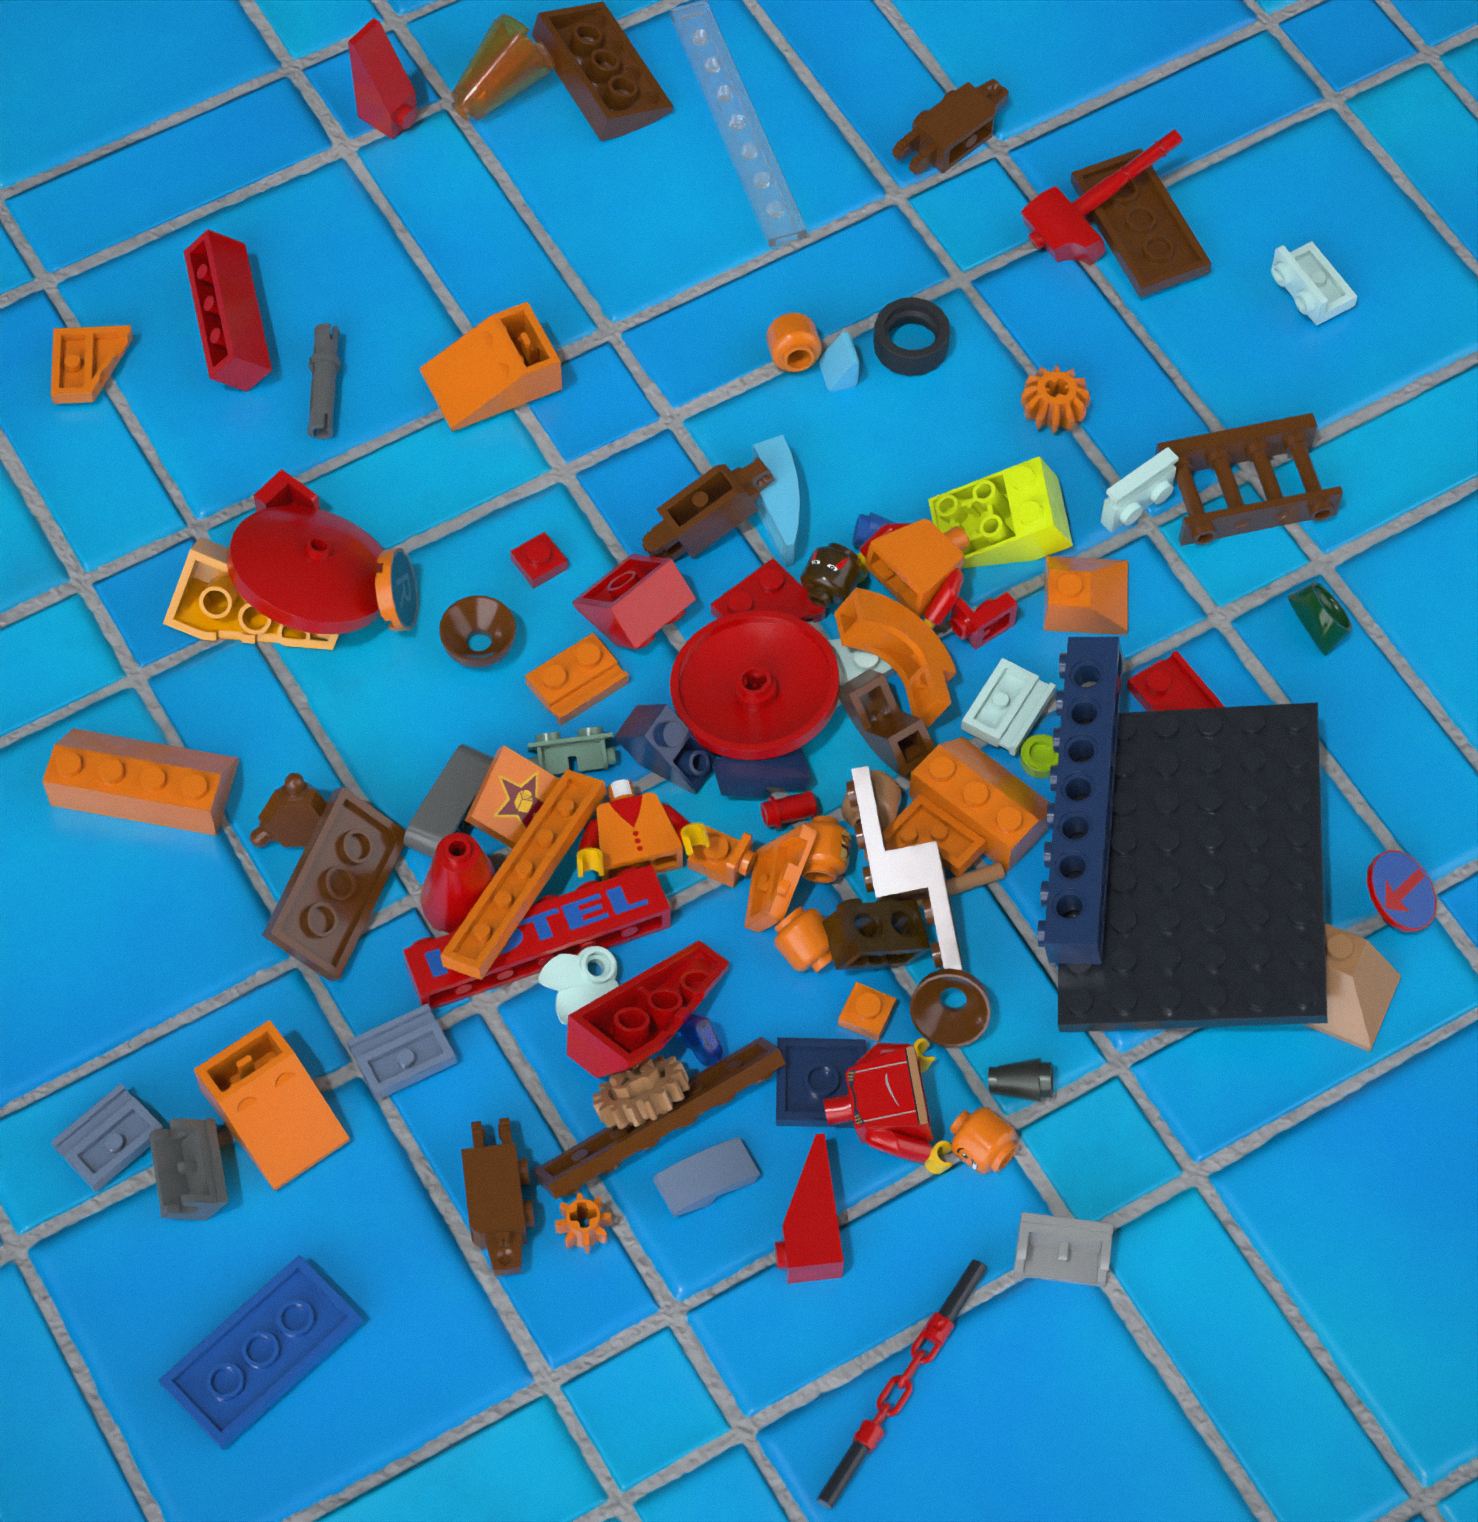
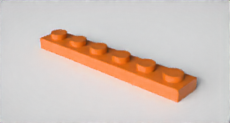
M566 769L440 955L443 967L480 980L483 979L605 796V781Z

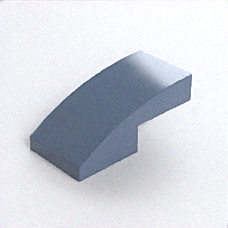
M737 1137L705 1149L656 1174L653 1181L673 1217L711 1205L718 1195L754 1184L760 1173L741 1139Z

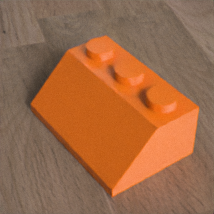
M964 737L939 744L911 772L908 797L914 800L919 794H922L983 837L987 843V849L983 854L994 863L1000 862L1006 872H1009L1048 830L1047 806L1050 802Z

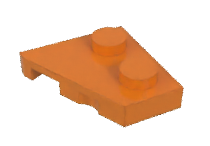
M131 325L53 328L51 398L53 404L95 401L133 340Z
M802 824L755 850L757 855L752 870L745 928L760 933L784 919L816 838L817 830Z

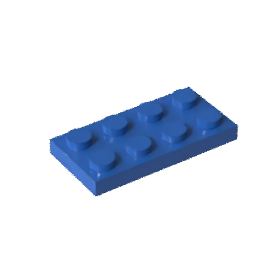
M298 1255L158 1381L160 1386L221 1450H224L363 1324L362 1319Z

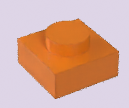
M856 982L838 1018V1026L879 1042L896 1006L897 998Z

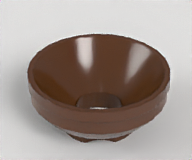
M470 596L458 600L448 607L440 621L439 634L443 648L454 661L464 666L482 668L498 663L508 655L515 642L516 624L510 609L502 602L487 596ZM481 634L490 638L492 642L487 649L474 651L467 646L468 640L474 635Z
M940 969L928 974L917 985L910 1002V1014L916 1029L932 1043L945 1047H960L974 1042L987 1029L991 1018V1001L985 986L972 974L959 969ZM948 988H957L965 994L967 1001L964 1005L953 1008L947 1006L942 1001L941 993Z

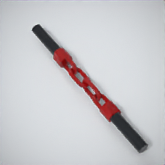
M971 1260L939 1311L931 1315L912 1344L910 1350L913 1359L903 1375L893 1376L882 1390L876 1401V1407L879 1412L873 1421L864 1419L859 1426V1430L854 1433L850 1448L816 1498L817 1502L823 1507L832 1510L867 1454H871L873 1449L877 1447V1443L885 1435V1432L880 1427L885 1418L896 1415L911 1395L913 1387L910 1380L920 1364L931 1362L954 1328V1320L987 1271V1268L981 1262ZM924 1339L934 1344L926 1357H924V1350L921 1349L917 1352ZM898 1382L899 1389H904L905 1387L906 1389L894 1408L891 1409L889 1402L884 1404L883 1402L893 1386Z

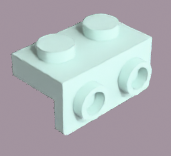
M1312 241L1292 252H1289L1284 245L1275 249L1271 268L1275 281L1278 285L1288 290L1294 298L1299 311L1304 315L1307 314L1316 326L1356 305L1357 295Z

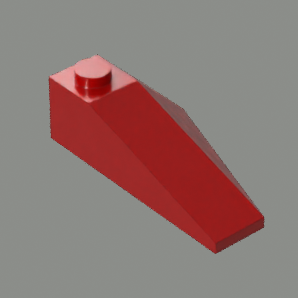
M698 940L568 1015L567 1056L595 1078L633 1067L660 1051L727 972L729 961Z

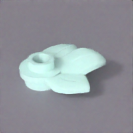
M590 946L583 949L578 955L559 954L543 967L539 974L538 982L547 988L558 991L556 996V1013L562 1024L568 1025L569 1014L619 986L615 980L618 970L617 962L613 954L607 949L600 946ZM588 963L598 964L601 968V975H592L588 971Z

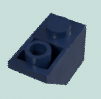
M667 704L636 705L614 736L640 766L690 793H696L712 771V764L716 759L709 750L703 748L697 742L690 729Z

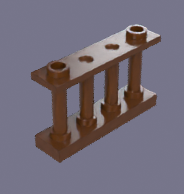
M1313 413L1157 443L1155 455L1168 447L1179 457L1178 461L1173 464L1176 467L1174 478L1177 481L1189 515L1183 517L1178 539L1180 545L1193 543L1204 545L1218 538L1308 520L1323 521L1333 515H1337L1343 495L1342 488L1338 486L1322 490L1307 450L1312 448L1318 427ZM1286 453L1292 455L1306 493L1283 497L1269 457ZM1246 461L1253 462L1267 501L1244 505L1230 465ZM1205 469L1214 470L1228 508L1205 513L1191 472Z

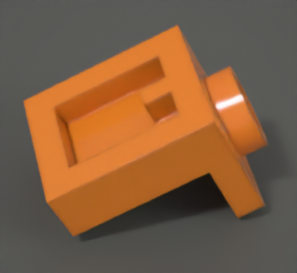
M705 826L710 847L706 848L702 844L695 845L693 854L689 855L687 859V868L734 888L740 875L747 876L754 865L757 853L752 851L753 835L744 832L741 839L738 840Z

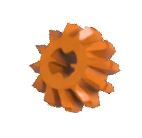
M1056 364L1052 372H1049L1041 366L1036 376L1029 375L1025 382L1024 391L1021 394L1022 407L1025 408L1024 415L1026 420H1036L1037 431L1044 426H1049L1054 435L1058 427L1061 426L1070 432L1075 422L1082 423L1086 415V408L1089 407L1090 395L1089 391L1086 390L1085 378H1075L1073 368L1067 372H1061L1058 364Z

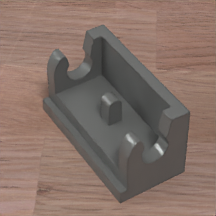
M178 1118L169 1120L170 1130L155 1129L149 1134L161 1217L206 1221L228 1203L215 1119Z

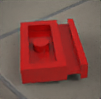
M1177 650L1166 660L1163 661L1161 659L1128 679L1127 689L1146 711L1225 707Z

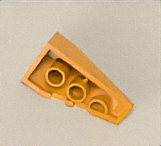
M202 537L192 546L166 613L164 625L202 640L216 641L219 638L241 640V643L255 644L257 641L281 643L283 646L334 649L339 634H315L289 628L264 616L243 599L234 587L228 574L226 563L227 547Z

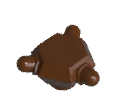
M299 773L288 774L285 778V784L274 791L260 813L258 819L261 822L259 827L250 834L251 843L256 847H264L271 841H277L283 847H306L327 802L311 784L304 782L303 777Z

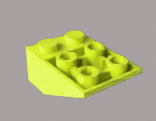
M1040 456L928 499L933 524L943 534L951 528L958 526L965 531L969 538V547L962 551L965 557L962 568L1033 561L1073 546L1059 479Z

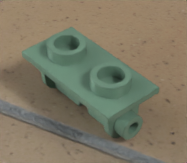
M598 726L578 729V737L561 739L560 732L535 735L536 742L528 743L527 750H536L537 757L529 758V761L552 775L564 774L566 769L570 770L568 757L575 756L578 772L608 769L609 764H616L614 747L606 748L605 741L612 740L613 732L603 733V728Z

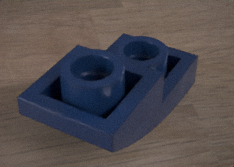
M802 748L778 757L762 760H740L723 756L715 759L712 764L720 793L723 796L761 799L766 787L806 790L811 780Z

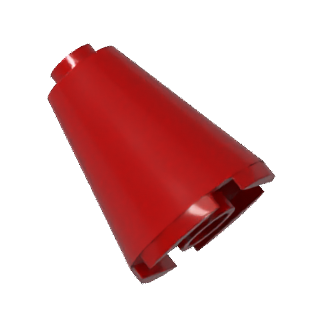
M452 833L445 836L437 845L420 893L421 907L425 918L439 932L442 930L452 933L454 929L461 926L498 871L472 836L465 833Z

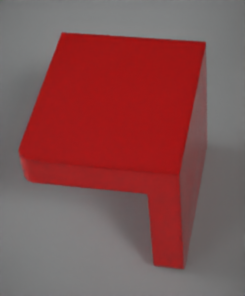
M283 469L253 495L257 512L270 507L287 505L320 509L318 496Z

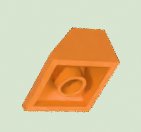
M1045 556L1044 631L1127 635L1128 560Z

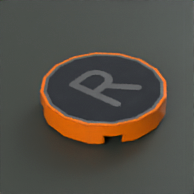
M402 548L385 549L377 558L378 563H383V572H377L375 577L376 597L380 614L385 622H392L388 627L392 632L411 630L416 622L418 607L417 586L413 567L408 554Z

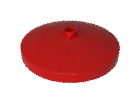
M276 506L253 513L244 519L234 531L226 558L229 577L243 599L269 619L299 631L332 635L362 629L373 623L381 615L376 597L375 577L377 572H383V563L377 562V558L383 549L367 532L349 520L312 507Z
M742 611L712 621L697 631L685 643L672 667L670 694L675 714L690 729L697 742L703 748L732 759H769L800 748L817 736L826 726L835 711L839 699V669L836 656L828 641L807 622L795 616L777 611Z

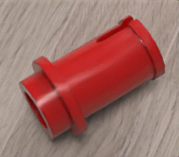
M810 790L779 799L769 796L766 802L760 803L761 816L766 828L773 826L775 830L781 829V824L817 816L816 801Z

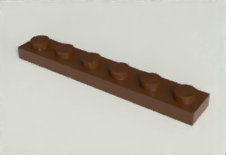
M759 1037L689 1078L688 1084L690 1089L682 1092L685 1098L681 1101L672 1102L673 1109L666 1114H659L657 1119H649L643 1125L637 1127L631 1126L630 1123L623 1129H618L617 1124L610 1128L606 1127L534 1169L533 1172L539 1185L555 1200L561 1196H569L576 1193L582 1188L583 1183L600 1173L603 1174L615 1170L620 1166L622 1160L632 1154L654 1147L661 1137L671 1131L691 1125L700 1114L710 1108L730 1102L734 1099L737 1092L751 1084L769 1079L776 1069L786 1064L780 1049L763 1037Z

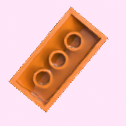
M73 728L54 744L42 783L51 806L217 836L239 760L238 757Z

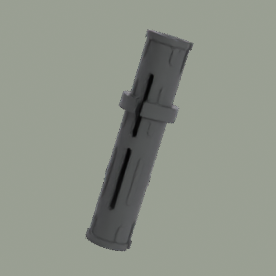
M328 323L315 326L313 355L309 358L308 363L309 370L312 372L307 434L313 438L315 436V429H317L316 439L320 440L329 439L333 436L336 374L341 368V361L337 356L340 331L334 325L332 327V334H330L331 324Z

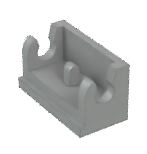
M1022 1212L1017 1233L1013 1276L1105 1287L1110 1264L1113 1224Z

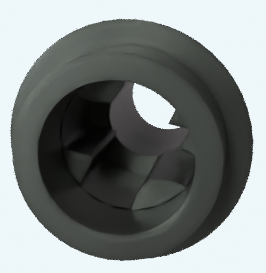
M1040 1057L999 1065L998 1067H989V1093L1042 1102V1098H1053L1052 1062H1042Z

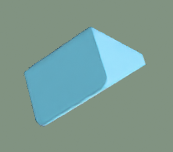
M842 332L819 359V365L829 391L856 387L858 383L860 362L848 332Z

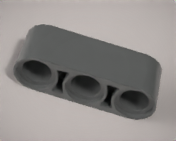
M461 744L453 753L410 821L405 832L404 845L433 858L438 843L445 836L452 833H466L471 824L465 821L494 757L466 744Z

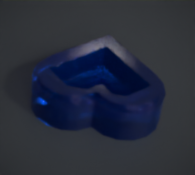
M691 1014L677 1030V1034L685 1046L692 1050L698 1061L705 1067H710L722 1059V1046L709 1018Z

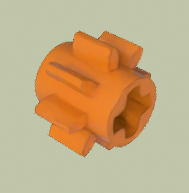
M577 1193V1200L573 1201L570 1205L560 1203V1213L566 1219L556 1221L555 1230L559 1234L567 1233L565 1238L566 1249L576 1245L584 1247V1251L588 1254L590 1253L591 1246L597 1241L604 1244L608 1242L607 1233L601 1227L612 1225V1215L607 1212L600 1214L602 1198L597 1197L594 1201L584 1199L581 1193ZM587 1219L589 1226L580 1228L578 1220Z

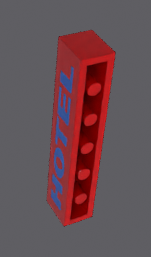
M652 864L642 868L629 867L621 871L616 877L601 882L589 881L580 885L575 891L561 896L548 895L539 899L534 905H531L482 980L451 970L442 965L440 955L459 927L454 929L452 933L435 939L431 937L422 938L414 942L409 948L403 949L405 965L420 1006L428 1003L431 1010L538 974L552 958L559 954L578 955L583 949L590 946L610 949L670 928V906Z

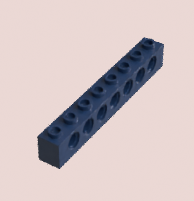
M1068 637L1067 653H1060L1059 676L1060 679H1065L1064 690H1057L1056 713L1057 716H1062L1061 727H1055L1053 731L1054 753H1059L1058 765H1051L1050 788L1051 791H1056L1055 803H1048L1047 827L1048 829H1053L1052 842H1045L1044 866L1045 868H1050L1049 881H1042L1040 892L1041 906L1047 908L1046 920H1039L1037 928L1038 946L1045 947L1049 963L1102 964L1123 671V654L1119 637ZM1087 682H1096L1093 686L1082 687ZM1084 719H1093L1091 723L1078 724ZM1082 756L1091 757L1088 761L1085 762L1075 761ZM1079 794L1089 795L1080 801L1072 800L1073 797ZM1074 833H1086V835L1080 839H1069V837ZM1070 872H1084L1081 876L1077 878H1066V876ZM1068 911H1080V914L1074 918L1062 917Z

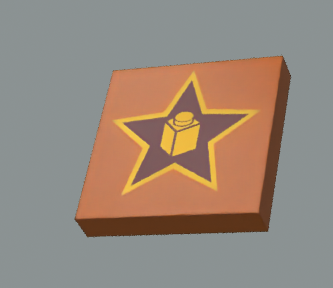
M503 745L497 750L465 821L513 849L560 779Z

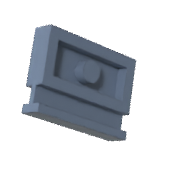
M428 1003L347 1041L348 1048L355 1058L357 1066L375 1101L457 1063L456 1056L440 1025L435 1020Z
M119 1084L53 1139L51 1144L55 1151L64 1157L66 1162L96 1193L151 1146L149 1134L153 1130L164 1128L135 1097H132L122 1084Z

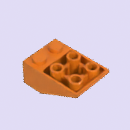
M528 301L489 316L420 367V372L452 432L562 389L561 361Z
M270 1020L194 1069L200 1091L274 1191L350 1141L349 1136L302 1063Z

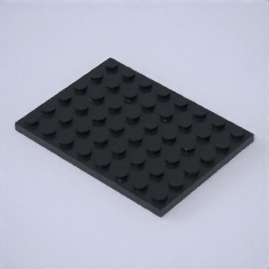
M1318 702L1119 713L1102 964L1058 963L1059 1031L1087 1032L1328 1023ZM1084 719L1078 724H1088L1093 719ZM1082 756L1075 761L1085 762L1088 761L1091 757ZM1079 794L1073 797L1072 800L1080 801L1089 795ZM1074 833L1069 837V839H1080L1083 836H1085L1086 833ZM1073 871L1066 878L1074 879L1081 876L1084 872ZM1071 910L1062 917L1074 918L1080 914V911Z

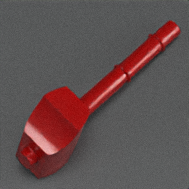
M1173 129L1160 140L1154 141L1152 146L1125 166H1120L1119 170L1101 180L1072 203L1057 186L1039 194L1021 211L1023 222L1031 231L1028 234L1031 243L1038 250L1044 247L1057 263L1067 260H1078L1090 266L1094 264L1106 250L1103 239L1084 217L1115 195L1128 182H1132L1133 178L1160 158L1166 157L1168 152L1183 142L1180 134Z

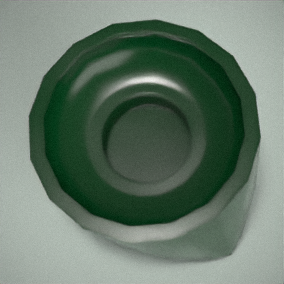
M1311 582L1287 596L1302 624L1325 656L1352 631V625L1345 610L1336 598L1321 584Z

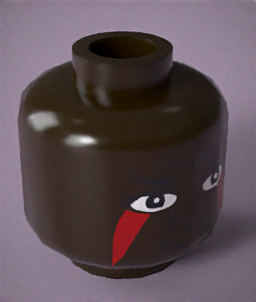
M829 543L828 546L816 548L812 552L800 577L802 586L808 592L807 598L812 603L824 608H828L830 604L841 605L855 589L862 574L861 567L857 563V555L845 546L836 543Z

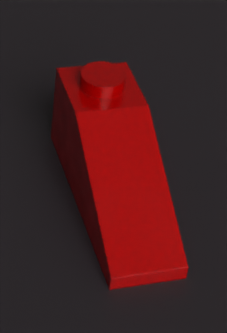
M373 18L348 41L358 118L391 139H394L401 131L410 128L418 116L416 95L380 21Z
M825 1133L816 1134L782 1225V1240L774 1242L777 1269L785 1268L787 1284L842 1278L844 1260Z

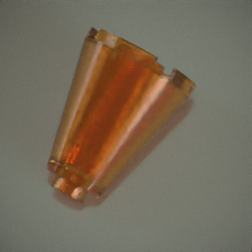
M501 14L497 19H494L451 93L454 100L452 107L465 120L470 118L475 120L482 119L548 76L555 67L554 60L543 43L538 40L534 44L526 36L530 30L509 15Z

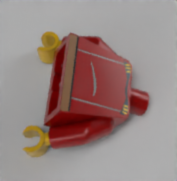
M920 1038L913 1045L908 1043H877L860 1057L853 1067L845 1071L849 1094L823 1100L828 1125L854 1121L855 1130L861 1143L868 1144L873 1149L898 1158L921 1164L924 1163L927 1170L931 1173L941 1174L952 1166V1163L942 1161L938 1154L947 1155L952 1151L951 1144L947 1141H940L931 1147L930 1143L927 1142L934 1140L922 1073L926 1072L935 1060L933 1056L925 1057L922 1055L930 1046L928 1040Z

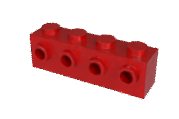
M207 229L183 252L209 379L248 392L272 371L246 246L243 242Z

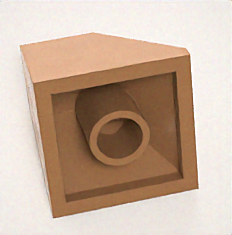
M1326 923L1328 1023L1303 1025L1370 1052L1401 975L1368 940Z

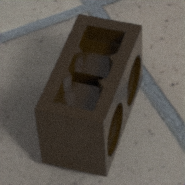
M891 896L875 902L862 903V900L859 898L849 899L839 903L836 906L837 910L822 921L836 970L908 966L931 949L917 900L898 901L897 897Z

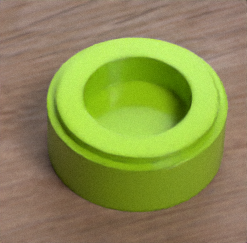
M1038 734L1029 737L1023 743L1020 753V764L1023 770L1030 776L1041 779L1049 778L1051 765H1058L1059 753H1054L1053 737Z

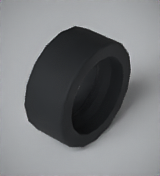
M911 297L893 301L879 312L876 319L873 338L875 354L882 365L902 375H923L935 370L944 361L948 351L950 338L949 320L941 308L928 300ZM914 323L932 331L935 340L930 346L923 349L908 350L900 348L891 342L888 338V333L892 328L901 324Z

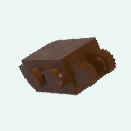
M991 79L978 87H974L970 82H967L956 91H949L940 103L929 111L924 110L917 115L912 124V131L894 145L892 155L900 161L917 151V155L911 159L908 166L911 172L919 175L933 165L942 174L992 138L995 114L1008 102L1009 91L995 79Z
M760 458L742 469L738 467L732 471L726 464L716 465L656 509L663 518V521L654 526L646 535H643L642 545L644 550L650 556L669 558L673 561L686 552L691 558L695 557L758 511L754 502L761 496L760 492L775 480L772 473Z
M509 1117L499 1118L498 1134L499 1139L502 1141L501 1145L484 1147L486 1139L481 1121L471 1122L474 1148L461 1149L472 1243L481 1250L487 1249L494 1276L522 1273L523 1245L528 1244L526 1228L535 1227L532 1200L522 1201L521 1186L530 1185L527 1157L517 1159L516 1143H512Z

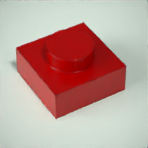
M545 532L510 551L511 561L533 589L568 569L567 559Z

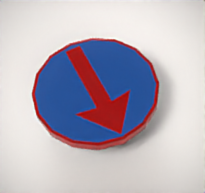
M1387 850L1372 859L1367 871V886L1370 898L1379 914L1390 925L1403 932L1416 933L1429 926L1436 915L1437 900L1433 884L1422 866L1413 857L1396 850Z

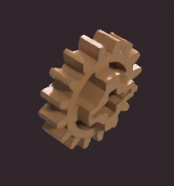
M659 1055L653 1061L651 1058H646L627 1070L611 1074L609 1077L610 1082L600 1083L598 1085L600 1091L592 1095L594 1100L592 1104L601 1123L604 1122L606 1127L610 1128L617 1124L618 1129H623L629 1123L631 1126L637 1127L643 1125L649 1119H657L659 1114H666L672 1110V1102L683 1100L685 1097L682 1092L690 1089L688 1084L689 1078L681 1061L677 1062L674 1056L665 1060L663 1055Z

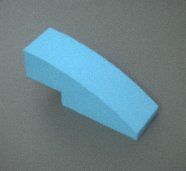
M782 434L753 445V461L760 458L775 479L760 492L761 496L754 504L787 568L794 565L798 546L800 495L793 457Z

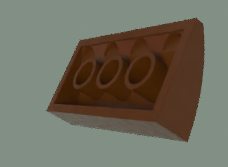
M603 1L538 13L532 37L600 141L616 138L641 129L672 112V103Z

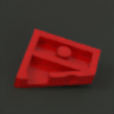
M774 558L711 603V613L717 619L732 613L749 610L777 611L795 616L801 620L812 618L813 623L821 622L826 617V609L812 603L807 598L808 592Z

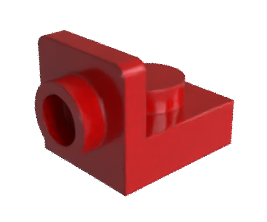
M1006 592L995 600L993 598L987 599L973 612L963 599L958 597L951 609L950 626L958 638L961 640L966 639L977 650L1015 625L1018 603Z

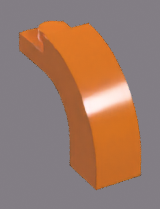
M856 587L834 613L842 646L870 652L887 662L896 671L905 686L912 715L922 718L925 726L929 728L951 704L950 693L946 684L957 672L947 649L934 631L910 609L880 593Z

